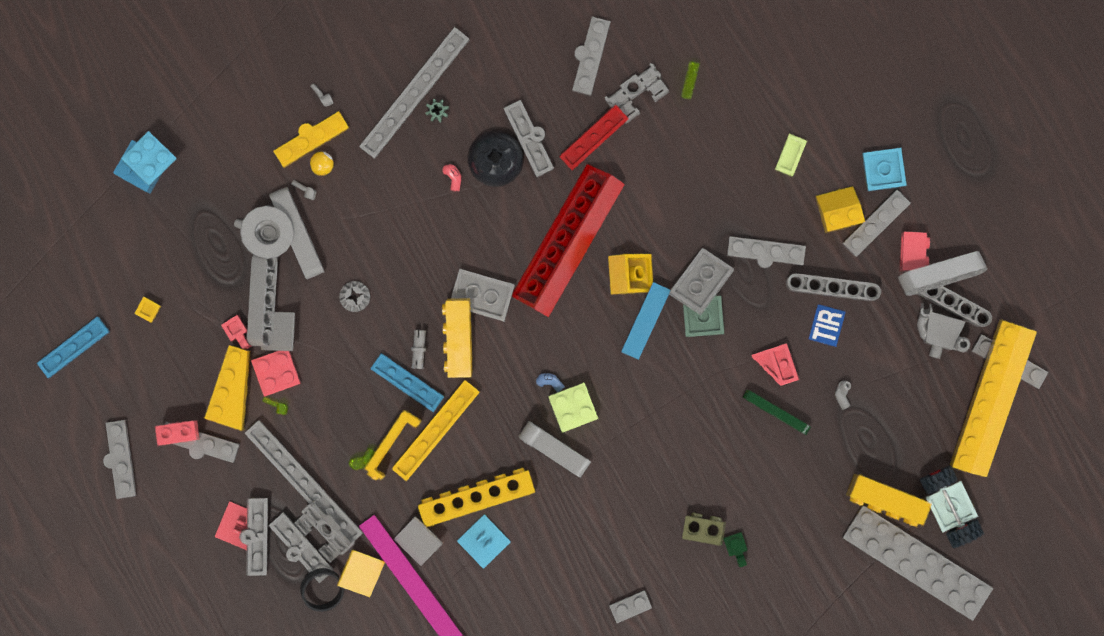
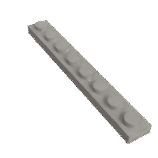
M454 27L359 147L375 159L470 39Z
M260 420L245 432L248 438L309 504L314 500L317 501L315 504L326 516L329 514L341 527L340 531L351 543L363 534L359 527Z

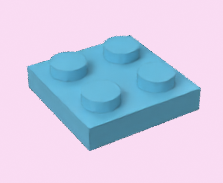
M148 131L121 160L150 186L176 160V157Z
M901 148L862 153L867 191L906 186Z

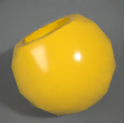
M317 152L311 157L310 166L316 175L323 176L331 172L334 161L328 153Z

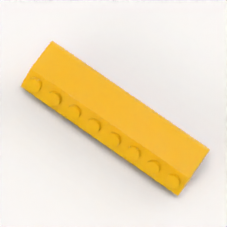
M999 320L950 462L952 467L987 477L1033 345L1036 331Z

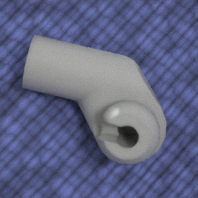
M841 381L834 393L842 410L851 406L846 398L848 390L851 389V384L848 381Z

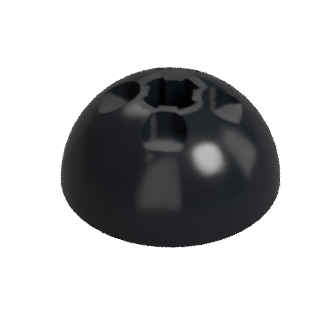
M492 130L479 135L472 142L468 151L467 162L471 174L480 183L490 187H501L511 183L518 177L523 168L524 154L521 145L512 135L504 131Z

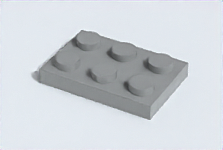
M702 248L671 289L669 295L699 315H702L734 272V268Z
M459 269L451 299L470 298L472 313L505 321L515 285Z

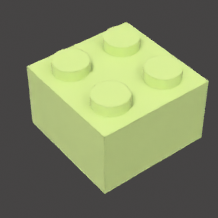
M585 383L549 396L562 433L598 419Z

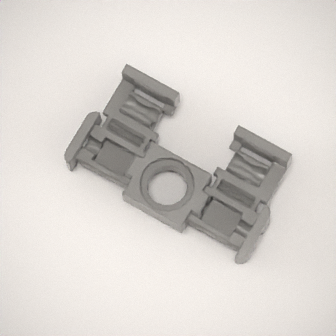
M652 63L649 64L650 68L638 77L635 74L621 84V89L611 97L605 96V100L610 107L616 104L626 116L632 113L628 116L629 119L625 122L626 124L640 114L637 108L634 109L631 105V100L645 90L651 91L654 102H657L669 93V90L661 81V74ZM630 83H636L639 86L636 92L628 91Z
M314 500L302 511L303 515L293 524L304 536L312 530V526L321 533L329 544H324L318 551L330 563L339 554L343 555L354 545V541L351 543L340 531L341 527L329 514L326 516L315 504L317 501ZM325 524L331 528V531L325 527Z

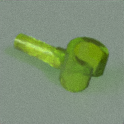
M266 397L262 399L263 402L277 407V414H287L288 406L286 404L274 402Z

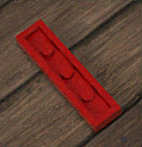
M615 104L563 151L559 157L571 170L575 169L629 118Z

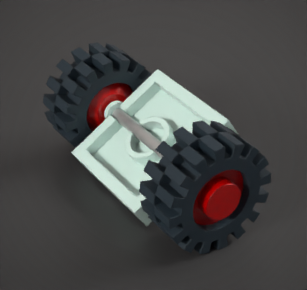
M950 465L920 479V482L926 494L933 493L926 496V499L931 503V510L942 532L954 528L948 531L946 536L952 548H958L984 535V532L977 519L969 521L978 517L962 482L959 481L952 484L958 478Z

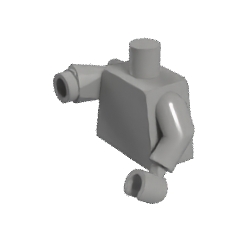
M921 303V313L919 314L917 327L920 337L924 339L923 343L932 345L929 356L940 359L943 349L966 352L970 347V341L968 338L959 337L965 321L932 312L931 304L928 309H924V304Z

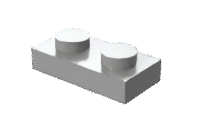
M645 590L609 605L616 623L652 608Z

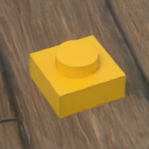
M143 297L134 314L153 323L161 305Z

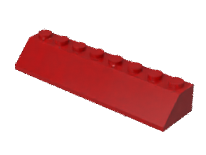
M586 165L512 293L513 298L549 317L624 187V183L611 174L591 165Z

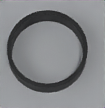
M319 568L309 572L301 582L300 593L307 607L314 611L324 612L333 609L341 602L344 588L340 587L337 596L329 603L316 605L307 601L304 596L305 588L313 578L320 575H330L338 581L340 579L335 571Z

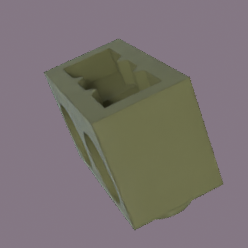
M691 513V516H686L682 539L714 545L723 544L726 522H722L721 517L710 516V519L702 518L703 514ZM694 521L700 526L698 532H693L690 528L691 523ZM711 525H716L719 529L716 536L711 535L709 532Z

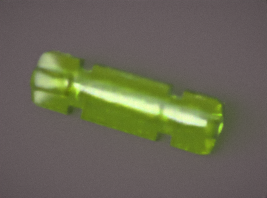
M690 62L688 66L689 71L686 74L685 88L681 95L685 99H691L693 94L692 89H694L697 77L696 72L699 69V63Z

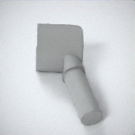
M315 84L311 85V88L316 92L324 106L333 104L329 93L323 96Z
M295 180L292 181V185L305 191V198L315 199L316 191L314 189L303 186Z

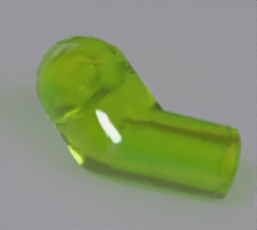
M367 448L363 457L351 458L349 460V467L353 470L366 468L376 452Z

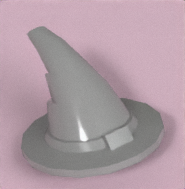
M263 206L255 208L243 220L236 219L234 226L240 229L242 243L249 252L257 257H278L287 251L293 240L294 231L290 219L284 212L274 207Z

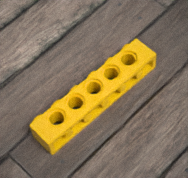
M524 468L514 470V475L506 477V474L495 476V481L489 483L486 479L477 482V486L469 488V485L458 488L459 492L454 494L448 491L439 494L440 498L433 500L432 497L421 500L422 504H419L418 508L424 525L429 527L535 493L529 470L524 471ZM510 480H516L519 484L518 488L514 491L510 490L507 486ZM495 485L500 488L498 496H492L489 493L491 486ZM475 491L480 492L482 495V499L479 502H474L471 499V494ZM460 497L463 500L461 508L454 507V498ZM437 503H442L445 506L444 513L438 514L435 512L434 507Z

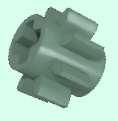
M433 99L432 105H426L430 111L425 114L432 116L431 122L438 119L441 123L443 116L448 118L445 110H448L449 107H443V100L440 103H436V100ZM438 106L439 109H442L440 115L432 113L435 111L434 107Z

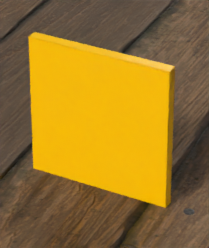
M352 550L337 586L370 597L385 562Z

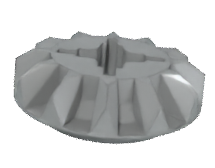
M349 282L340 291V302L348 311H361L366 308L370 301V292L361 282ZM352 289L356 294H363L357 298V305L353 299H347L352 295Z

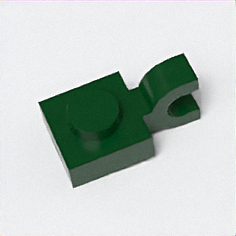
M742 532L723 538L729 557L735 555L738 566H746L747 563L742 552L748 551Z

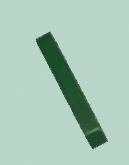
M746 389L742 396L743 399L802 434H808L811 428L809 425L752 391Z

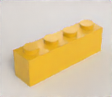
M470 298L447 299L446 304L442 305V313L446 315V323H443V334H447V342H444L443 345L444 353H447V361H444V372H448V378L471 377Z

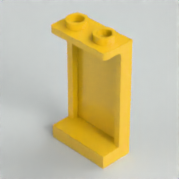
M407 410L402 412L365 468L368 471L367 475L374 480L383 479L386 476L377 467L406 423L408 422L417 428L422 420Z

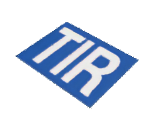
M818 304L809 340L836 347L846 312Z

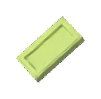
M789 134L775 170L793 177L807 140Z

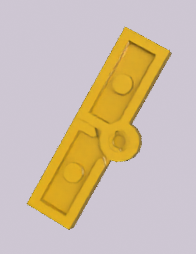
M338 111L314 127L310 124H302L299 128V136L274 150V153L285 168L348 130L349 127Z

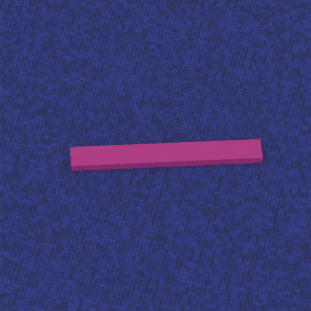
M373 515L359 527L436 633L439 636H463L378 518Z

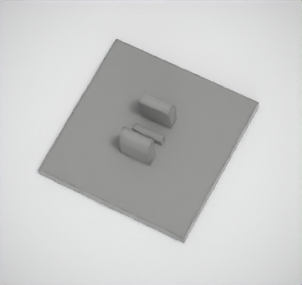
M274 312L273 341L268 347L261 346V350L293 351L295 313Z
M414 517L394 538L420 566L443 544L417 517Z

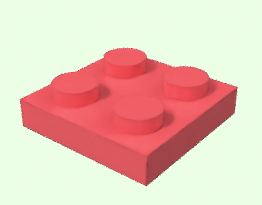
M276 351L251 360L264 397L301 384L289 351Z

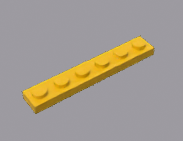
M464 380L392 470L407 481L480 392Z

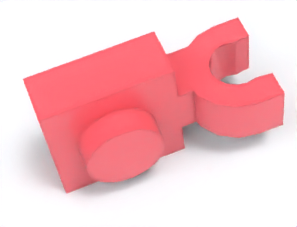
M239 315L234 316L221 325L230 341L233 342L237 339L241 348L245 350L252 347L244 335L247 333V328Z

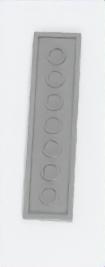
M861 506L842 538L972 621L993 590L992 587L865 506Z

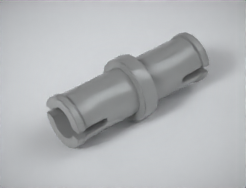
M414 330V344L411 347V351H413L411 368L424 369V352L427 349L425 348V330Z

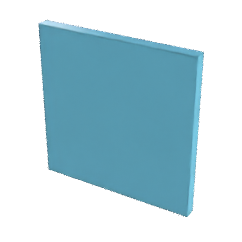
M485 514L457 540L483 569L511 542Z

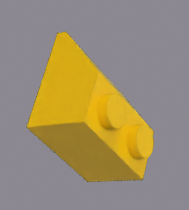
M853 186L816 196L825 233L865 222L861 204Z
M651 254L608 256L611 294L649 292L653 284Z

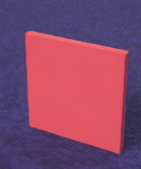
M229 501L215 537L247 550V545L239 539L240 532L247 529V508Z

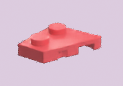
M787 343L752 355V358L780 386L799 380Z

